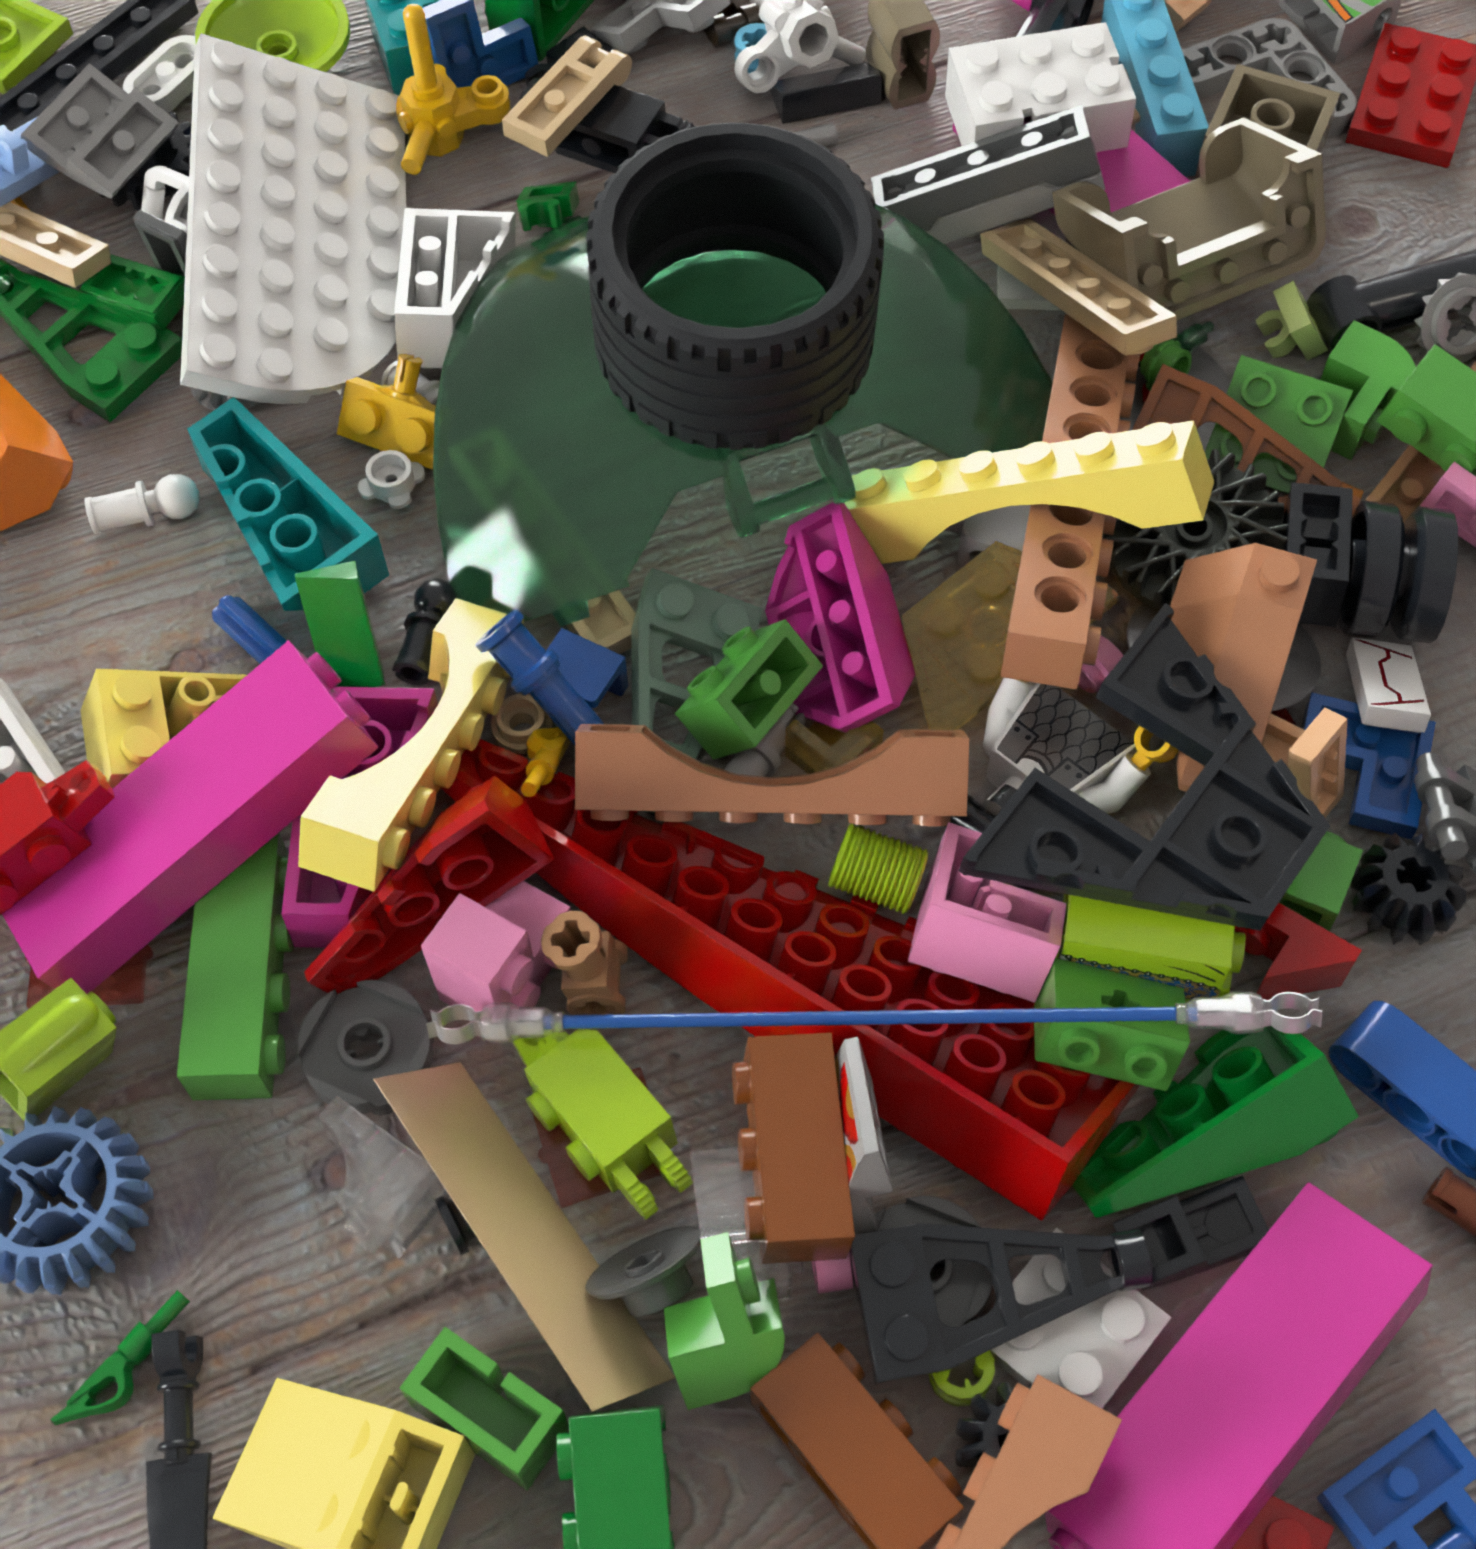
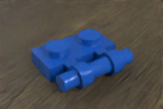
M1436 1409L1422 1417L1316 1497L1354 1549H1384L1387 1546L1390 1549H1476V1504L1463 1489L1476 1479V1459ZM1439 1507L1448 1518L1451 1529L1427 1546L1413 1526Z

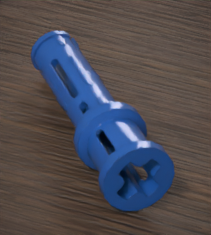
M515 609L493 625L476 642L475 646L481 653L488 651L512 678L510 687L516 693L520 692L522 696L530 694L575 746V732L580 724L605 723L558 670L560 662L556 652L553 649L546 651L522 624L524 615L519 609Z

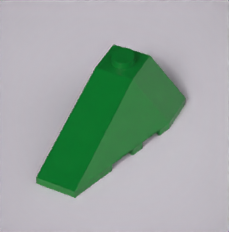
M1228 1025L1210 1037L1194 1052L1200 1063L1178 1084L1172 1080L1167 1091L1156 1089L1152 1093L1157 1104L1140 1121L1131 1120L1120 1123L1101 1142L1072 1187L1095 1218L1302 1155L1312 1147L1332 1139L1340 1129L1359 1116L1325 1054L1301 1033H1283L1272 1026L1252 1030H1236V1025Z

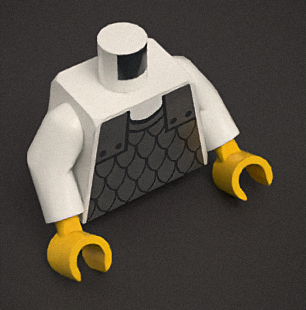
M1003 678L988 710L983 748L989 757L987 778L998 789L984 802V808L994 816H997L1032 770L1037 768L1105 813H1114L1125 805L1151 775L1148 767L1153 762L1164 763L1170 761L1176 756L1178 749L1165 742L1159 750L1151 751L1149 742L1154 734L1141 726L1136 730L1134 742H1132L1058 686Z

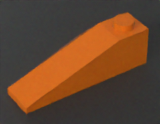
M0 374V531L50 510L59 491L66 488L71 479L73 460L57 431Z

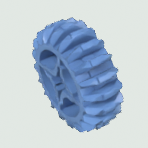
M53 1105L45 1124L35 1114L25 1113L24 1131L17 1135L10 1128L0 1127V1138L4 1142L0 1147V1282L2 1284H9L15 1280V1285L21 1291L34 1294L43 1283L44 1288L50 1294L61 1295L68 1276L80 1288H89L91 1281L90 1269L96 1265L106 1273H115V1261L110 1255L117 1247L123 1251H135L136 1242L127 1232L129 1228L149 1226V1216L138 1206L154 1199L152 1187L146 1181H142L150 1174V1166L143 1156L136 1155L139 1151L138 1143L130 1134H120L121 1128L113 1119L105 1116L97 1121V1118L90 1110L82 1107L70 1118L63 1108ZM57 1158L53 1163H50L46 1166H40L46 1163L47 1161ZM105 1166L106 1191L99 1210L96 1211L91 1206V1196L100 1182L96 1176ZM17 1189L22 1192V1204L13 1217L17 1224L10 1232V1207ZM39 1191H44L53 1198L61 1193L65 1199L67 1197L76 1209H72L62 1202L53 1206ZM70 1232H79L70 1239L53 1245L61 1236Z

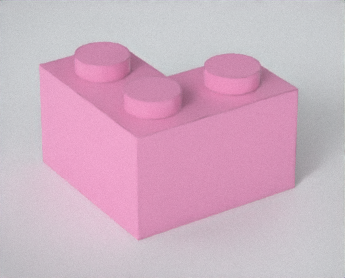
M948 822L926 878L908 961L939 973L958 977L994 989L997 992L1010 994L1035 1003L1061 947L1067 903L1003 882L960 873L958 870L963 857L982 833Z
M522 881L486 907L459 893L421 945L439 999L448 1005H469L475 1011L496 1008V1006H509L510 1011L533 1010L540 997L541 988L539 986L552 967L559 969L552 961L547 959L542 951L541 938L543 931L559 914L571 911L570 906L525 881Z

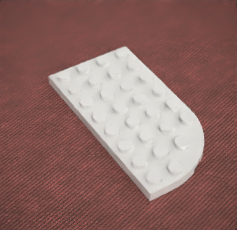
M200 34L194 54L180 385L261 403H307L313 395L326 394L332 391H337L339 395L344 393L346 380L356 377L367 380L372 372L389 355L396 343L394 312L404 212L406 208V172L401 168V161L405 153V132L398 122L396 113V102L399 95L354 82L332 73L300 65L281 57L249 49L230 41Z

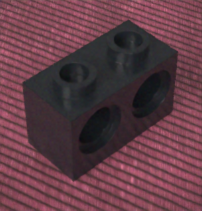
M1291 483L1282 519L1283 524H1287L1286 542L1283 550L1317 559L1299 623L1336 627L1349 583L1352 488Z

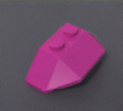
M836 499L788 527L784 541L787 549L777 567L765 613L768 625L786 619L823 665L794 700L793 704L799 708L795 715L803 713L806 719L848 733L899 707L916 674L889 576L845 503L840 499Z

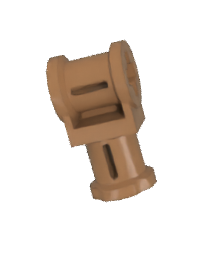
M568 911L559 914L552 923L545 927L541 938V945L547 959L562 970L561 990L567 997V1011L572 1015L624 1014L626 1012V1000L620 994L621 965H624L628 960V947L623 942L614 939L609 931L601 932L597 923L591 920L584 912Z

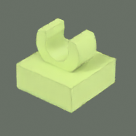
M1292 281L1274 290L1273 294L1280 310L1267 311L1256 319L1257 326L1264 336L1276 330H1281L1276 337L1264 342L1272 357L1280 358L1287 355L1294 349L1296 344L1307 361L1328 351L1323 336L1309 313L1307 301L1295 282Z

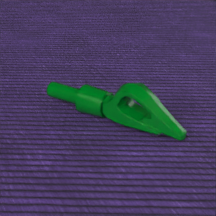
M177 1290L145 1325L139 1321L118 1345L119 1349L93 1372L67 1401V1406L50 1421L56 1426L80 1418L112 1412L129 1403L133 1395L134 1386L132 1372L136 1365L139 1366L152 1353V1334L163 1332L190 1301ZM114 1383L118 1384V1391L113 1398L95 1405L98 1394Z

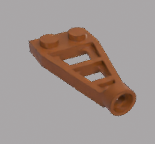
M1162 364L1132 430L1142 429L1158 422L1175 424L1194 421L1197 430L1204 423H1217L1235 436L1242 446L1243 454L1237 469L1245 473L1248 465L1253 463L1258 454L1268 453L1295 470L1296 483L1352 488L1353 517L1364 490L1343 481L1341 482L1218 387ZM1288 495L1278 498V502L1284 503L1285 507Z

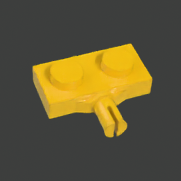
M399 354L393 385L381 386L359 377L346 380L336 434L380 451L395 450L402 452L409 458L410 462H418L422 466L436 471L446 467L457 413L431 404L426 398L416 392L423 360L419 357L414 358V355Z

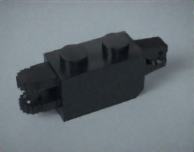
M533 78L519 99L521 100L540 79ZM614 85L555 148V151L559 155L616 173L619 165L626 159L633 157L635 152L644 146L650 145L666 135L697 126H694L693 122L690 123L688 120L684 121L681 117L666 113L665 101Z

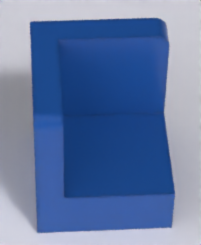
M563 628L560 629L547 650L553 649L559 656L560 666L558 670L591 708H596L607 691L622 696L629 686L625 656Z

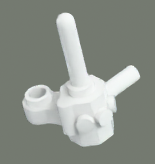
M749 0L750 3L754 2L759 7V17L764 22L767 32L756 45L745 48L736 58L734 66L736 78L751 92L764 93L770 90L777 83L779 77L798 64L812 68L830 60L831 56L849 65L864 62L866 56L865 48L838 36L835 19H833L831 11L827 6L822 7L824 3L822 0ZM759 59L757 69L748 73L750 64L754 60Z

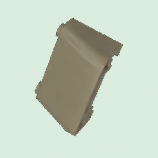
M1241 118L1217 128L1204 140L1199 154L1200 178L1114 212L1110 211L1107 193L1100 186L1087 181L1074 183L1052 192L1055 218L1058 227L1075 249L1175 314L1176 321L1298 272L1311 265L1318 258L1325 245L1326 238L1322 153L1253 121Z

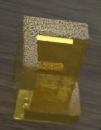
M794 720L785 728V757L805 773L811 774L843 765L874 749L883 742L884 730L873 721L844 733L817 722L806 728L799 721Z

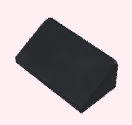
M864 62L778 80L770 89V93L781 122L784 124L881 103L882 77L877 69Z

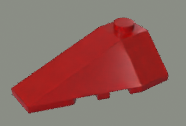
M493 776L483 784L468 790L460 800L441 812L408 850L402 865L397 870L392 869L376 890L371 893L304 971L308 983L326 993L336 990L337 994H340L347 989L357 988L356 982L378 980L422 950V943L459 893L486 907L555 860L527 801L496 776Z

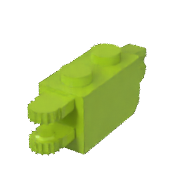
M555 1023V1028L545 1029L544 1034L510 1035L514 1047L526 1066L524 1071L533 1091V1094L526 1098L527 1104L540 1123L549 1132L559 1126L572 1143L566 1146L565 1150L575 1166L588 1181L599 1175L613 1193L619 1189L636 1211L646 1220L655 1214L659 1208L649 1188L636 1177L640 1172L653 1163L664 1180L678 1192L682 1193L693 1184L688 1171L670 1150L678 1144L670 1115L598 1030L577 1029L569 1035Z

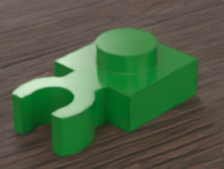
M576 181L524 187L516 200L522 230L530 231L535 225L538 227L557 228L568 221L567 217L573 216L580 202Z

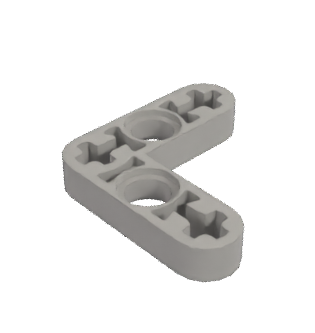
M1282 18L1264 19L1182 50L1199 100L1226 90L1236 65L1224 63L1219 60V57L1224 55L1234 56L1243 61L1241 65L1293 80L1297 79L1291 77L1290 73L1304 72L1311 75L1314 80L1300 82L1341 93L1329 130V137L1341 135L1347 131L1351 124L1356 108V98L1353 92L1301 31L1290 21Z

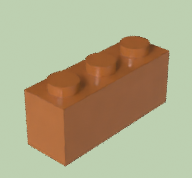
M832 1033L748 1037L743 1062H733L732 1065L735 1105H747L749 1127L739 1129L740 1169L741 1172L753 1171L755 1197H745L744 1201L747 1241H759L761 1264L847 1259L855 1239Z
M817 1332L750 1388L751 1405L867 1549H928L942 1536L949 1523L955 1525L959 1521L964 1509L957 1499L963 1493L961 1486L939 1459L932 1457L926 1462L908 1441V1438L913 1435V1430L902 1413L888 1399H884L881 1403L877 1404L862 1386L860 1381L866 1377L865 1373L850 1351L839 1342L831 1348Z

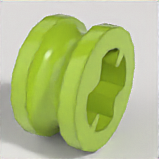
M990 1350L973 1358L975 1362L972 1372L981 1378L975 1385H971L967 1378L962 1388L952 1385L948 1381L950 1369L944 1372L929 1374V1382L935 1394L945 1403L956 1407L970 1406L971 1400L976 1394L985 1396L989 1391L995 1373L994 1357Z

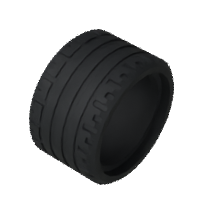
M718 123L687 128L659 138L652 144L644 146L635 152L633 157L626 159L618 166V171L609 176L604 183V190L598 193L594 201V210L590 212L586 245L596 357L599 361L603 377L609 380V388L615 396L622 398V405L627 410L635 412L639 416V420L646 425H653L660 433L669 437L674 436L681 439L682 442L692 445L694 443L704 445L706 448L713 449L730 448V450H742V448L752 447L754 449L764 448L767 445L791 441V438L798 435L803 436L813 431L815 426L823 425L829 421L835 411H841L848 403V397L855 395L859 389L861 379L866 376L870 358L872 357L884 257V231L881 230L882 219L880 212L875 209V199L871 192L864 188V181L858 174L851 171L850 165L842 158L836 157L831 150L823 145H818L811 139L788 130L753 123ZM740 250L760 252L791 262L811 274L823 286L826 294L816 305L800 315L771 325L729 328L703 325L673 315L655 304L643 291V288L657 273L677 261L701 253Z

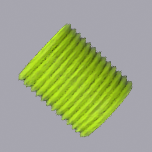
M849 824L831 871L828 885L830 888L834 886L836 890L840 888L841 892L847 891V894L858 895L860 899L864 897L866 901L871 900L872 903L883 904L884 908L889 906L890 910L895 908L896 912L901 910L902 914H905L909 911L915 898L929 852L927 849L922 850L921 846L913 847L912 843L907 845L906 841L895 840L894 836L889 838L888 834L883 836L882 832L877 834L876 830L871 831L870 828L865 829L861 825Z

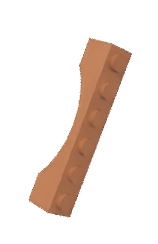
M580 724L575 732V810H591V819L602 821L629 819V811H655V819L665 822L693 820V812H719V820L729 823L758 821V813H784L783 821L793 824L821 823L822 814H848V822L856 825H882L886 823L887 815H912V823L915 825L947 826L948 822L951 823V816H967L969 737L964 730L899 729L874 749L843 765L807 775L763 777L737 774L701 763L667 744L645 725Z
M1038 1374L1030 1389L1017 1383L998 1421V1425L1010 1432L996 1459L983 1452L963 1494L975 1501L974 1506L962 1530L951 1523L947 1525L936 1549H1003L1020 1530L1057 1505L1087 1493L1122 1419Z

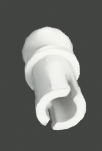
M169 474L162 477L154 490L150 491L146 490L141 480L136 481L135 488L93 498H84L87 517L94 534L145 522L148 527L154 526L153 514L158 512L171 519H184L197 509L200 501L199 490L195 482L182 474Z

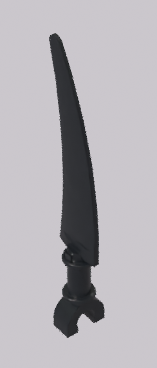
M181 1330L152 1334V1358L155 1370L160 1377L157 1391L163 1393L164 1442L158 1444L157 1450L164 1453V1459L146 1462L147 1519L150 1549H207L208 1496L212 1453L194 1454V1450L200 1447V1441L194 1439L193 1391L197 1390L200 1386L196 1376L200 1372L203 1363V1337L197 1335L186 1337V1332Z

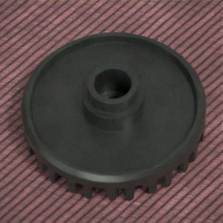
M1217 449L1211 451L1210 458L1207 461L1214 479V485L1203 521L1141 529L1116 519L1114 534H1103V539L1114 540L1110 568L1121 585L1141 602L1160 610L1165 603L1170 606L1185 560L1252 543L1283 550L1287 531V524L1282 522L1285 510L1284 503L1278 502L1279 494L1277 490L1270 495L1265 490L1266 475L1264 473L1254 475L1255 468L1252 464L1248 465L1244 473L1234 467L1235 455L1233 453L1227 454L1220 461L1219 451Z

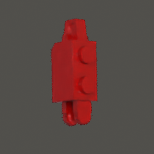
M85 760L48 784L32 772H15L0 784V915L92 845L84 827L115 798V795L103 772L88 760Z

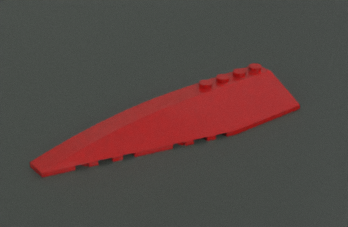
M482 739L479 740L473 751L464 750L461 755L458 773L452 786L449 789L441 787L457 802L468 790L496 776L524 798L555 859L536 873L601 927L719 1013L1034 1008V1002L1010 994H1003L994 989L909 962L908 957L917 919L911 916L908 917L905 925L876 914L879 907L877 902L866 901L864 897L860 899L858 895L853 896L851 901L847 902L816 889L819 878L797 869L794 872L772 871L764 867L765 858L763 855L683 822L664 821L663 825L637 815L638 811H629V819L602 821L591 819V810H575V778L562 772L555 774L550 783L541 785L535 796L527 797L522 793L521 786L527 778L526 767L529 761L528 758ZM1034 1023L740 1026L754 1036L832 1033L834 1059L845 1039L858 1037L872 1077L879 1117L1041 1221L1045 1219L1073 1185L1140 1086L1036 1061Z

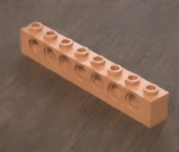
M1065 314L1042 442L1050 444L1081 439L1086 435L1096 432L1113 434L1129 431L1131 421L1119 418L1130 419L1136 384L1125 381L1135 382L1140 354L1125 356L1082 324ZM1034 504L1030 506L1001 677L1077 690L1082 664L1095 666L1101 627L1089 626L1090 619L1101 621L1108 583L1096 581V576H1108L1114 540L1102 539V535L1114 534L1117 518L1078 507Z

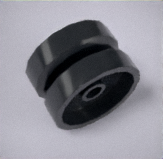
M1362 500L1357 506L1351 522L1349 583L1339 614L1340 629L1344 634L1376 637L1390 621L1391 627L1399 640L1432 643L1438 638L1445 624L1456 578L1458 526L1455 513L1449 509L1418 506L1403 522L1400 510L1395 504Z

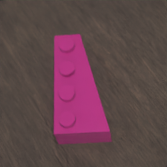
M334 687L338 695L346 689L369 714L371 720L363 727L379 747L343 779L361 773L380 763L408 743L422 729L438 706L435 688ZM302 812L292 821L281 915L294 947L325 948L373 891L298 867L301 815L304 813Z

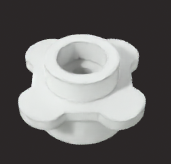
M395 450L382 451L372 456L367 462L365 468L367 478L359 481L358 491L360 496L366 500L377 498L389 503V506L393 509H402L411 503L410 493L417 483L425 479V471L420 463L410 462L409 458L402 452Z

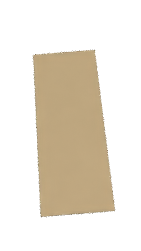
M461 1062L373 1079L592 1412L676 1378L635 1317L629 1314L621 1297L606 1300L597 1299L586 1291V1283L592 1273L599 1267V1264Z

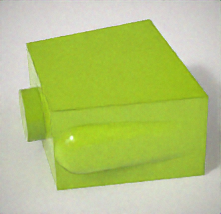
M69 978L0 1030V1095L23 1121L25 1113L35 1114L36 1116L42 1113L113 1052L117 1027L114 1025L116 1018L108 1006L95 993L90 991L86 994L72 978Z

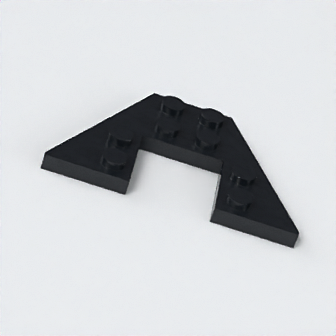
M1165 603L1102 682L1096 695L1098 700L1205 766L1150 841L1042 771L1034 768L963 857L958 871L963 875L1260 931L1329 829L1330 824L1314 802L1300 793L1297 787V779L1282 759L1276 763L1273 761L1252 732L1256 726L1252 717L1233 691L1223 686L1216 679L1214 665L1206 654L1199 657L1196 655L1171 620L1174 610Z

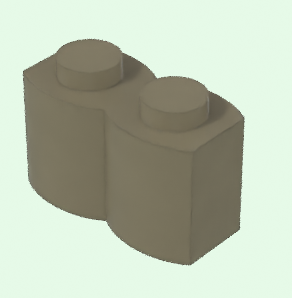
M869 0L868 20L873 31L867 42L866 59L871 66L880 72L882 89L890 104L896 110L927 101L932 95L936 84V69L931 60L938 49L940 31L935 19L923 0Z

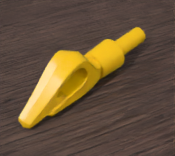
M558 727L533 730L526 742L527 755L531 761L526 767L527 778L521 786V791L527 797L535 796L541 785H546L552 781L559 762L571 743Z

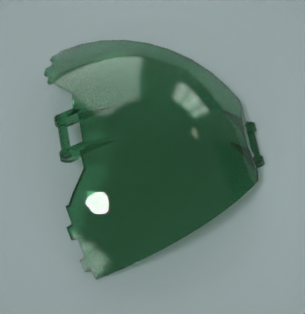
M875 203V209L880 212L882 219L881 230L884 231V257L872 357L870 358L866 376L861 379V385L855 395H850L845 407L841 411H835L829 421L823 425H817L813 428V431L803 436L798 435L785 443H775L754 449V447L742 448V450H730V448L713 449L695 443L693 445L685 443L674 436L664 435L653 425L648 426L639 420V416L635 412H630L622 405V398L613 394L609 388V380L603 377L595 352L586 245L589 215L583 218L578 215L563 221L564 225L518 245L497 261L476 287L458 318L442 367L435 409L433 452L438 528L449 584L453 587L457 599L505 614L519 609L524 615V622L549 613L553 614L560 626L590 617L588 600L630 586L627 577L677 492L723 477L726 507L732 525L738 535L744 538L758 533L760 525L832 500L836 505L855 499L854 482L839 437L878 423L951 459L966 457L978 451L994 453L1019 449L1034 442H1041L1053 384L1023 329L988 284L945 244L903 216ZM740 250L701 253L677 261L657 273L643 288V291L655 304L673 315L703 325L729 328L771 325L800 315L816 305L826 294L823 286L811 274L791 262L760 252ZM809 438L822 478L753 502L740 462Z

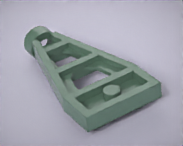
M652 568L645 577L631 629L632 725H645L653 731L656 702L679 709L690 696L686 688L666 682L663 676L662 647L666 642L710 657L713 661V666H716L725 656L721 649L730 637L747 626H750L753 631L758 630L763 608ZM689 730L682 745L664 740L670 746L696 759L702 748L701 744ZM642 811L655 815V811Z

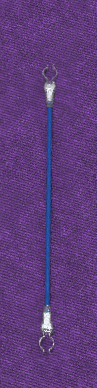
M1250 991L1230 992L1222 997H1196L1187 1003H1175V1007L565 1015V1012H553L546 1007H520L511 1002H494L483 1006L482 1011H475L471 1006L465 1004L450 1005L439 1012L431 1010L432 1021L426 1023L429 1039L439 1037L442 1042L447 1044H461L475 1036H479L482 1038V1041L489 1043H511L519 1038H544L554 1032H565V1029L1114 1021H1175L1176 1024H1188L1196 1029H1224L1233 1034H1253L1263 1031L1266 1026H1272L1283 1033L1297 1034L1305 1032L1311 1025L1321 1027L1322 1011L1318 1010L1319 997L1310 1000L1300 993L1283 992L1273 996L1271 1000H1264L1261 995ZM1291 1008L1300 1010L1306 1015L1287 1017L1276 1011ZM455 1020L470 1021L468 1024L458 1028L443 1027Z

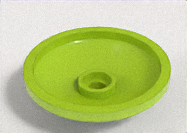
M212 0L198 19L195 30V42L197 44L202 33L327 72L344 54L349 43L351 29L348 13L342 0Z

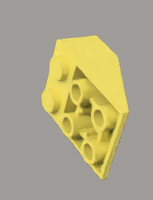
M96 669L80 710L87 760L103 772L107 782L113 789L247 675Z
M276 1378L213 1519L287 1549H437L475 1453L463 1435L397 1410Z

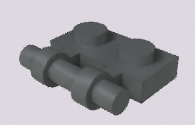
M1434 752L1424 753L1416 759L1418 773L1415 775L1414 784L1419 800L1428 805L1429 813L1426 816L1425 822L1430 839L1440 846L1442 856L1446 859L1456 860L1465 856L1468 865L1476 874V770L1465 764L1455 772L1443 766L1439 754Z

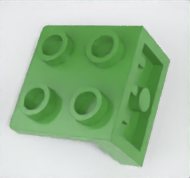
M1241 355L1227 395L1324 468L1353 390ZM1215 423L1205 450L1206 458H1210L1213 449L1219 451L1220 461L1227 454L1233 453L1235 455L1234 467L1237 468L1243 454L1242 446L1235 436ZM1260 453L1255 457L1252 463L1255 468L1254 475L1260 473L1266 475L1265 487L1289 494L1291 483L1296 482L1295 470L1268 453Z

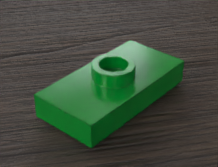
M110 254L111 264L87 279L79 289L80 292L95 296L101 302L145 323L151 324L153 327L164 330L184 305L185 277Z

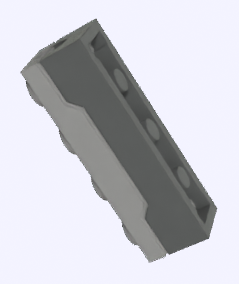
M1082 105L871 177L875 209L880 212L882 228L895 260L910 255L923 254L934 247L964 237H974L985 230L1015 220L1028 219L1038 212L1053 208L1052 192L1074 183L1087 181L1106 190Z

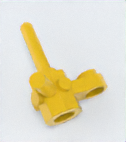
M409 4L403 11V19L414 75L407 78L404 82L401 93L397 98L396 113L402 130L409 137V142L401 161V168L409 174L416 175L421 172L427 155L442 157L458 149L464 136V130L482 124L494 125L501 123L502 119L511 111V103L507 86L496 76H480L473 81L471 86L457 88L446 74L445 67L440 64H434L423 8L418 4Z

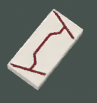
M1351 637L1346 658L1362 724L1425 733L1431 712L1412 646Z

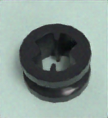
M442 1195L435 1198L434 1201L461 1256L468 1253L470 1243L478 1238L452 1199H445Z

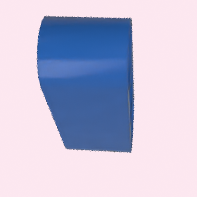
M1383 1001L1371 1002L1329 1047L1328 1055L1331 1062L1348 1081L1454 1168L1467 1177L1476 1180V1070L1393 1005Z

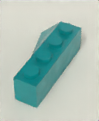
M231 398L187 428L203 471L215 482L284 611L304 610L295 580L296 573L356 561L364 594L389 576L378 534L236 398Z

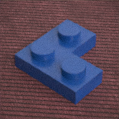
M440 0L423 8L434 64H440L445 67L446 74L457 88L471 86L475 79L484 75L496 76L502 83L508 86L525 78L526 72L532 66L538 64L530 25L521 17L482 34L473 0Z
M1311 692L1305 708L1302 729L1306 730L1324 707L1348 718L1345 768L1358 771L1348 824L1390 835L1396 832L1399 837L1412 840L1418 829L1422 802L1418 798L1414 784L1415 775L1418 773L1416 759L1424 753L1431 752L1436 722L1429 720L1425 733L1368 726L1361 722L1357 703Z

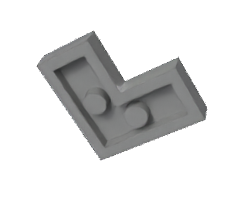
M628 0L590 28V31L614 50L629 54L643 48L648 42L647 38L661 27L668 26L686 29L688 32L701 31L709 27L715 20L714 16L731 3L729 0Z

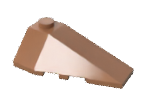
M1252 543L1185 560L1170 607L1174 610L1172 622L1198 657L1206 654L1214 665L1216 679L1223 686L1233 691L1256 723L1252 732L1262 744L1317 559ZM1178 750L1176 754L1178 789L1186 792L1205 766Z

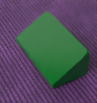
M356 561L296 573L295 580L315 652H318L341 678L342 681L337 686L378 687L386 685L384 669Z

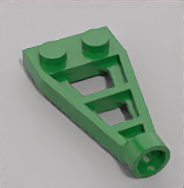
M0 258L1 317L71 398L109 423L181 358L182 338L167 328L160 330L151 324L145 323L97 300L95 296L21 272ZM46 302L67 310L45 332H41L28 320ZM87 325L96 326L116 334L113 339L85 364L76 362L64 349V346Z

